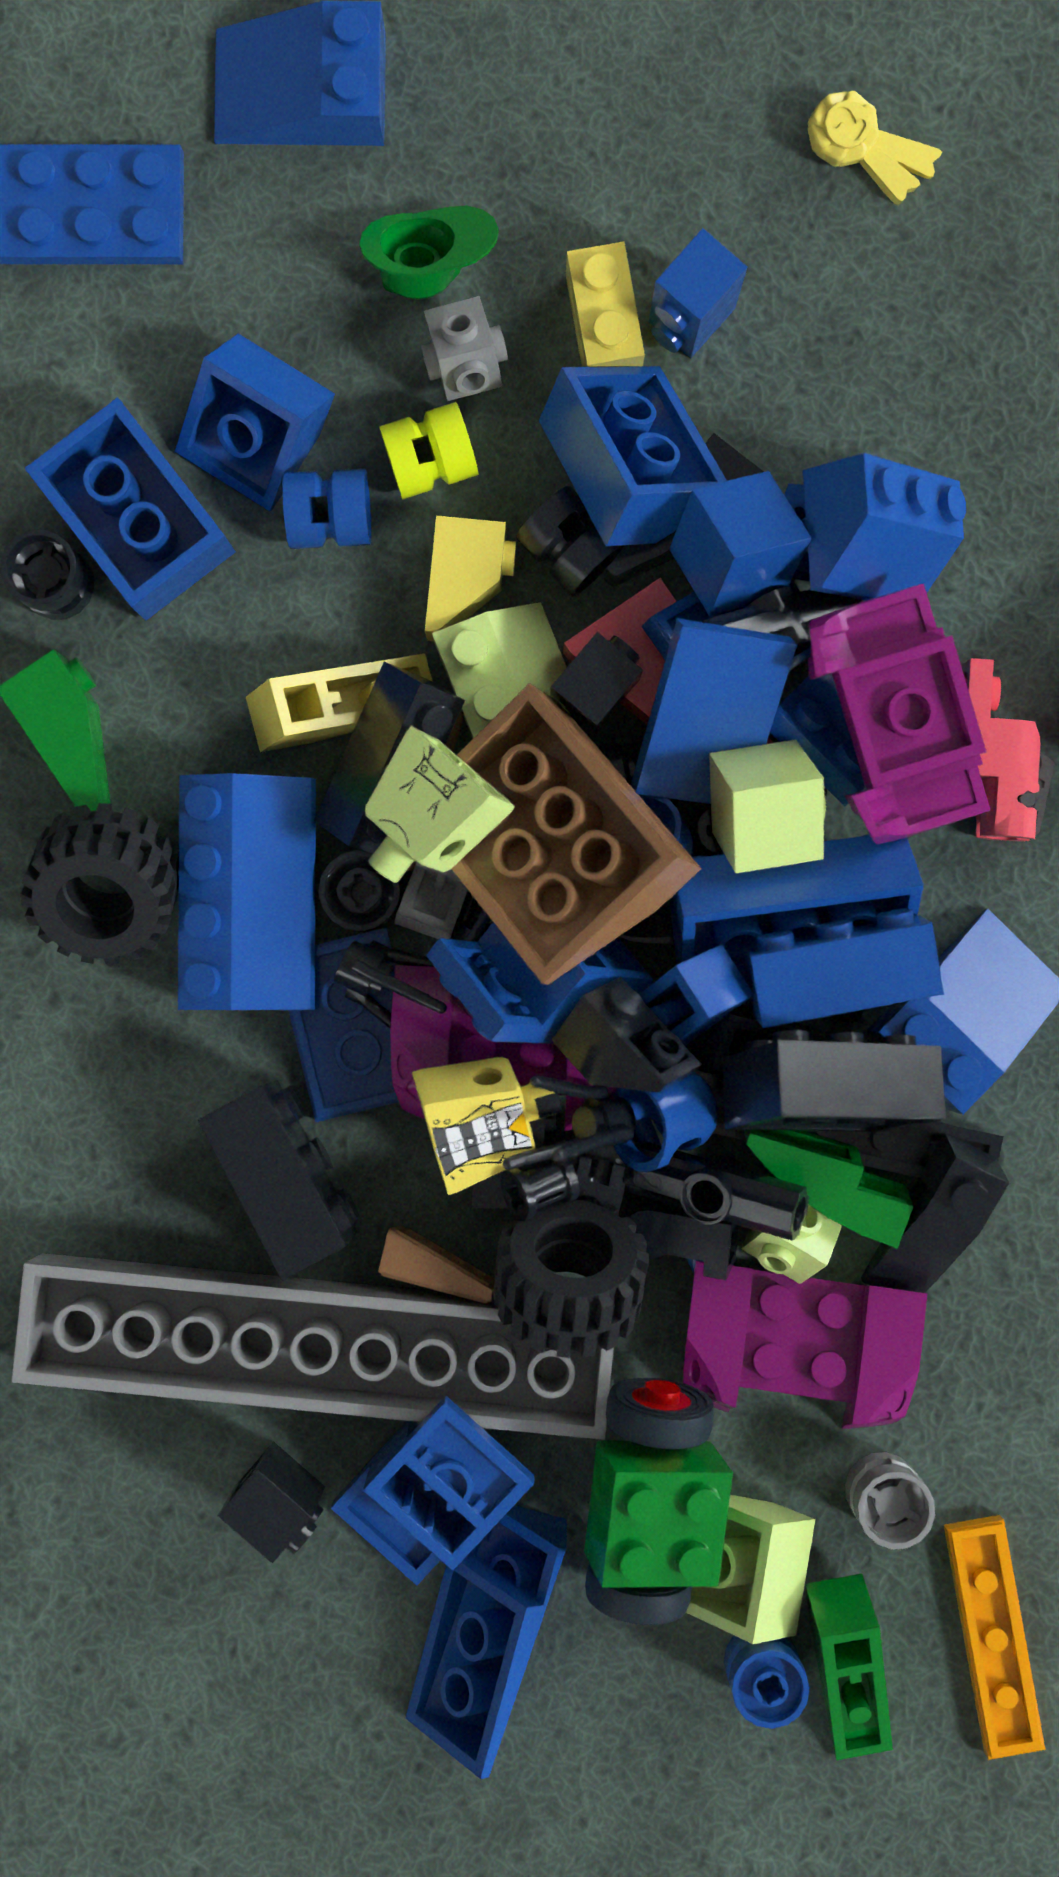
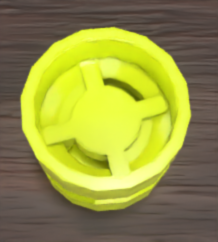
M457 402L426 411L423 422L416 423L410 417H406L379 426L402 500L431 491L435 480L439 478L449 485L479 475L469 435ZM428 440L434 461L419 464L414 445Z

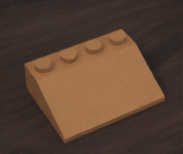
M530 683L457 754L460 759L509 800L515 808L467 853L452 870L542 984H550L657 911L702 869L556 699Z

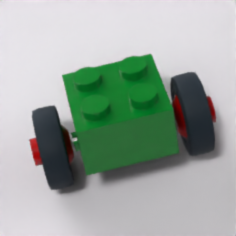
M632 1378L617 1382L610 1388L606 1404V1423L615 1434L629 1441L597 1440L584 1553L589 1561L585 1582L586 1597L594 1608L616 1620L640 1625H659L673 1622L686 1613L691 1599L692 1587L719 1585L733 1472L712 1442L707 1441L713 1427L714 1404L707 1394L695 1387L667 1379Z

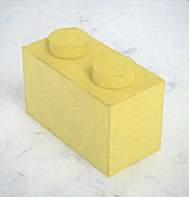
M625 242L567 251L566 281L582 367L643 366L645 353Z

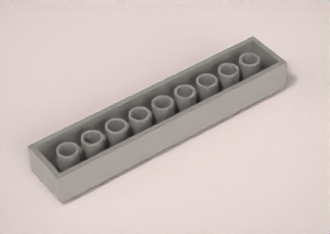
M42 1253L25 1262L23 1267L12 1382L422 1422L434 1407L447 1396L482 1428L605 1440L606 1404L610 1391L614 1348L606 1351L599 1346L596 1347L594 1356L583 1358L580 1352H570L569 1358L556 1357L557 1351L546 1348L544 1353L531 1349V1340L525 1339L520 1342L511 1335L512 1325L502 1324L498 1317L499 1306H495L494 1301L486 1304L439 1291L288 1277L282 1281L280 1276Z

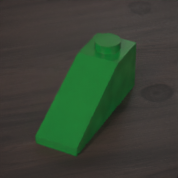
M53 649L0 685V696L73 805L77 807L87 804L91 811H96L99 803L111 804L99 706L89 692L97 685L77 657L68 661L67 658Z
M863 1574L805 1584L811 1631L836 1761L893 1750L880 1626Z

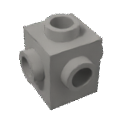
M480 296L424 311L431 342L421 346L430 381L441 378L447 401L503 387L498 364L508 360L500 325L489 328Z

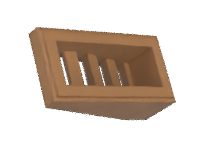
M397 1226L388 1230L378 1270L381 1276L486 1304L494 1301L495 1278L410 1228Z

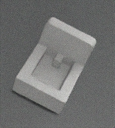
M416 861L394 924L436 939H450L468 889L452 869L441 872L421 865Z

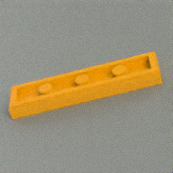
M1000 1515L945 1524L944 1531L984 1753L988 1760L1045 1750L1004 1519Z

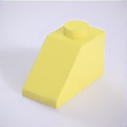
M436 516L425 633L428 641H434L432 633L468 619L501 592L502 575L513 576L516 541L506 540V522Z

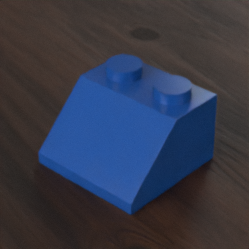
M238 333L203 358L175 452L268 511H271L283 494L284 473L297 472L319 438L335 393Z

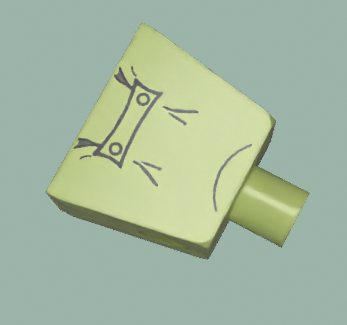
M411 726L405 733L365 807L366 816L387 834V837L368 862L381 875L395 883L400 880L414 860L426 867L446 872L452 869L503 821L515 806L439 739Z

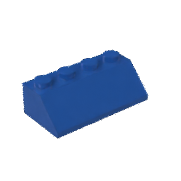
M236 773L179 775L178 1010H315L316 822L314 820L316 817V779Z
M866 834L860 837L824 841V859L741 873L734 872L725 854L692 857L702 869L669 899L676 965L719 945H723L745 980L743 948L757 946V937L760 935L779 931H792L794 938L816 935L817 925L837 920H852L853 927L877 923V914L896 909H912L913 916H917L924 885L908 838L876 844L870 834Z

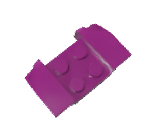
M924 583L856 603L811 620L809 624L811 657L808 659L809 679L813 680L829 674L833 676L866 789L848 794L845 798L854 814H857L864 822L873 841L876 844L903 839L991 811L978 769L979 765H983L980 754L986 753V748L953 636L945 637L943 627L937 628Z
M395 965L394 978L429 994L447 1005V1011L440 1014L393 992L390 1031L392 1084L403 1110L425 1120L412 1075L413 1071L496 1057L509 1059L520 1087L530 1084V1078L534 1075L593 1086L555 1044L494 1042L482 1036L473 1026L471 1021L472 1015L459 998L447 991L441 984L439 978L441 974L435 967ZM606 1086L609 1097H613L617 1088ZM565 1095L564 1131L573 1129V1114L585 1102L584 1099Z
M696 1261L685 1348L683 1383L707 1394L713 1401L714 1408L725 1412L736 1408L739 1387L847 1402L843 1415L842 1429L889 1425L906 1416L920 1369L927 1293L808 1278L799 1284L784 1274L738 1266L732 1267L727 1280L703 1276L704 1262Z

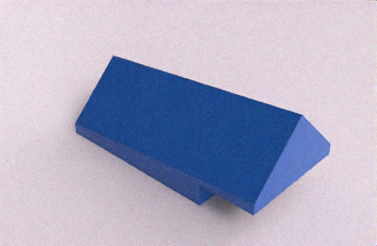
M516 1505L504 1515L453 1571L446 1565L405 1719L479 1779L488 1778L567 1548V1519Z

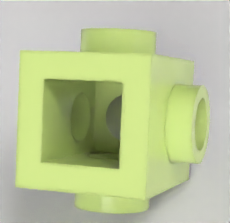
M808 1204L807 1216L802 1224L800 1234L795 1240L790 1241L749 1228L741 1249L757 1258L759 1263L767 1270L777 1274H784L801 1284L828 1265L842 1225L827 1218Z

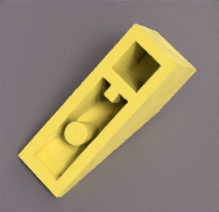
M418 654L268 679L246 696L260 752L314 743L352 733L383 663L387 662L432 681L426 655Z

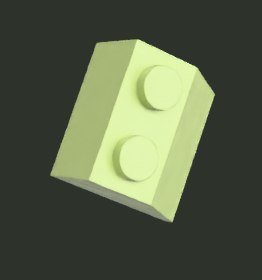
M541 602L484 612L432 633L435 646L455 695L465 700L461 711L472 739L529 683L550 696L552 684L567 668Z
M730 1495L719 1585L692 1587L691 1599L686 1613L751 1644L796 1636L816 1519L774 1502Z

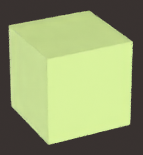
M797 740L709 753L712 833L735 873L824 859L826 802L823 776Z

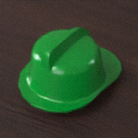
M467 205L450 206L418 213L387 215L371 222L361 234L359 247L364 259L374 268L379 269L383 287L386 291L396 293L405 298L425 299L442 293L460 273L462 267L472 265L488 255L497 243L499 228L494 217L483 209Z

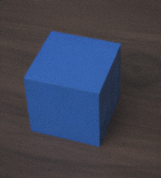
M766 471L692 489L669 550L706 612L711 616L747 606L752 601L771 591L788 587L810 543L811 536L771 473Z

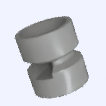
M888 1452L871 1453L859 1459L850 1469L845 1483L846 1500L865 1534L876 1544L889 1549H906L921 1542L931 1530L935 1518V1505L928 1487L914 1469L901 1457Z

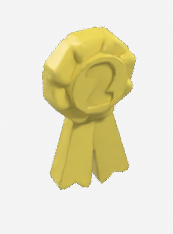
M854 90L828 94L816 106L808 120L811 148L817 156L834 167L860 163L879 188L896 205L903 202L908 192H913L921 185L919 180L911 173L925 179L934 177L933 162L941 156L942 151L929 145L878 130L875 106L869 104Z

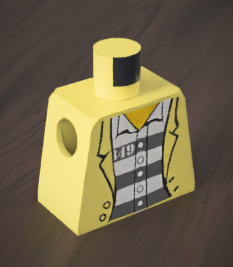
M504 1057L438 1066L412 1072L436 1160L448 1195L457 1193L506 1170L502 1165L504 1159L535 1149L529 1122L562 1112L558 1093L533 1087L531 1084L520 1087L509 1059Z

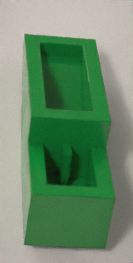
M744 1130L747 1146L777 1179L807 1187V1195L810 1196V1206L827 1218L862 1236L898 1249L914 1207L905 1184L863 1172L864 1165L858 1147L806 1131Z

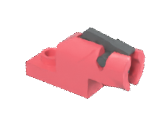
M970 658L961 667L986 748V753L980 754L983 765H979L978 769L991 811L976 815V838L1002 841H1030V839H1035V835L1039 834L1055 764L1053 760L1040 751V735L1034 721L990 718L991 711H996L999 706L1001 680L999 677L993 676L994 660Z

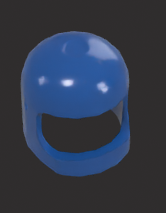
M695 1072L660 1093L617 1088L613 1097H623L631 1104L636 1120L650 1117L663 1135L662 1148L655 1158L648 1157L640 1152L631 1140L623 1144L614 1145L615 1151L622 1161L635 1171L647 1173L668 1165L677 1149L690 1151L704 1144L716 1128L718 1116L716 1098L704 1078Z

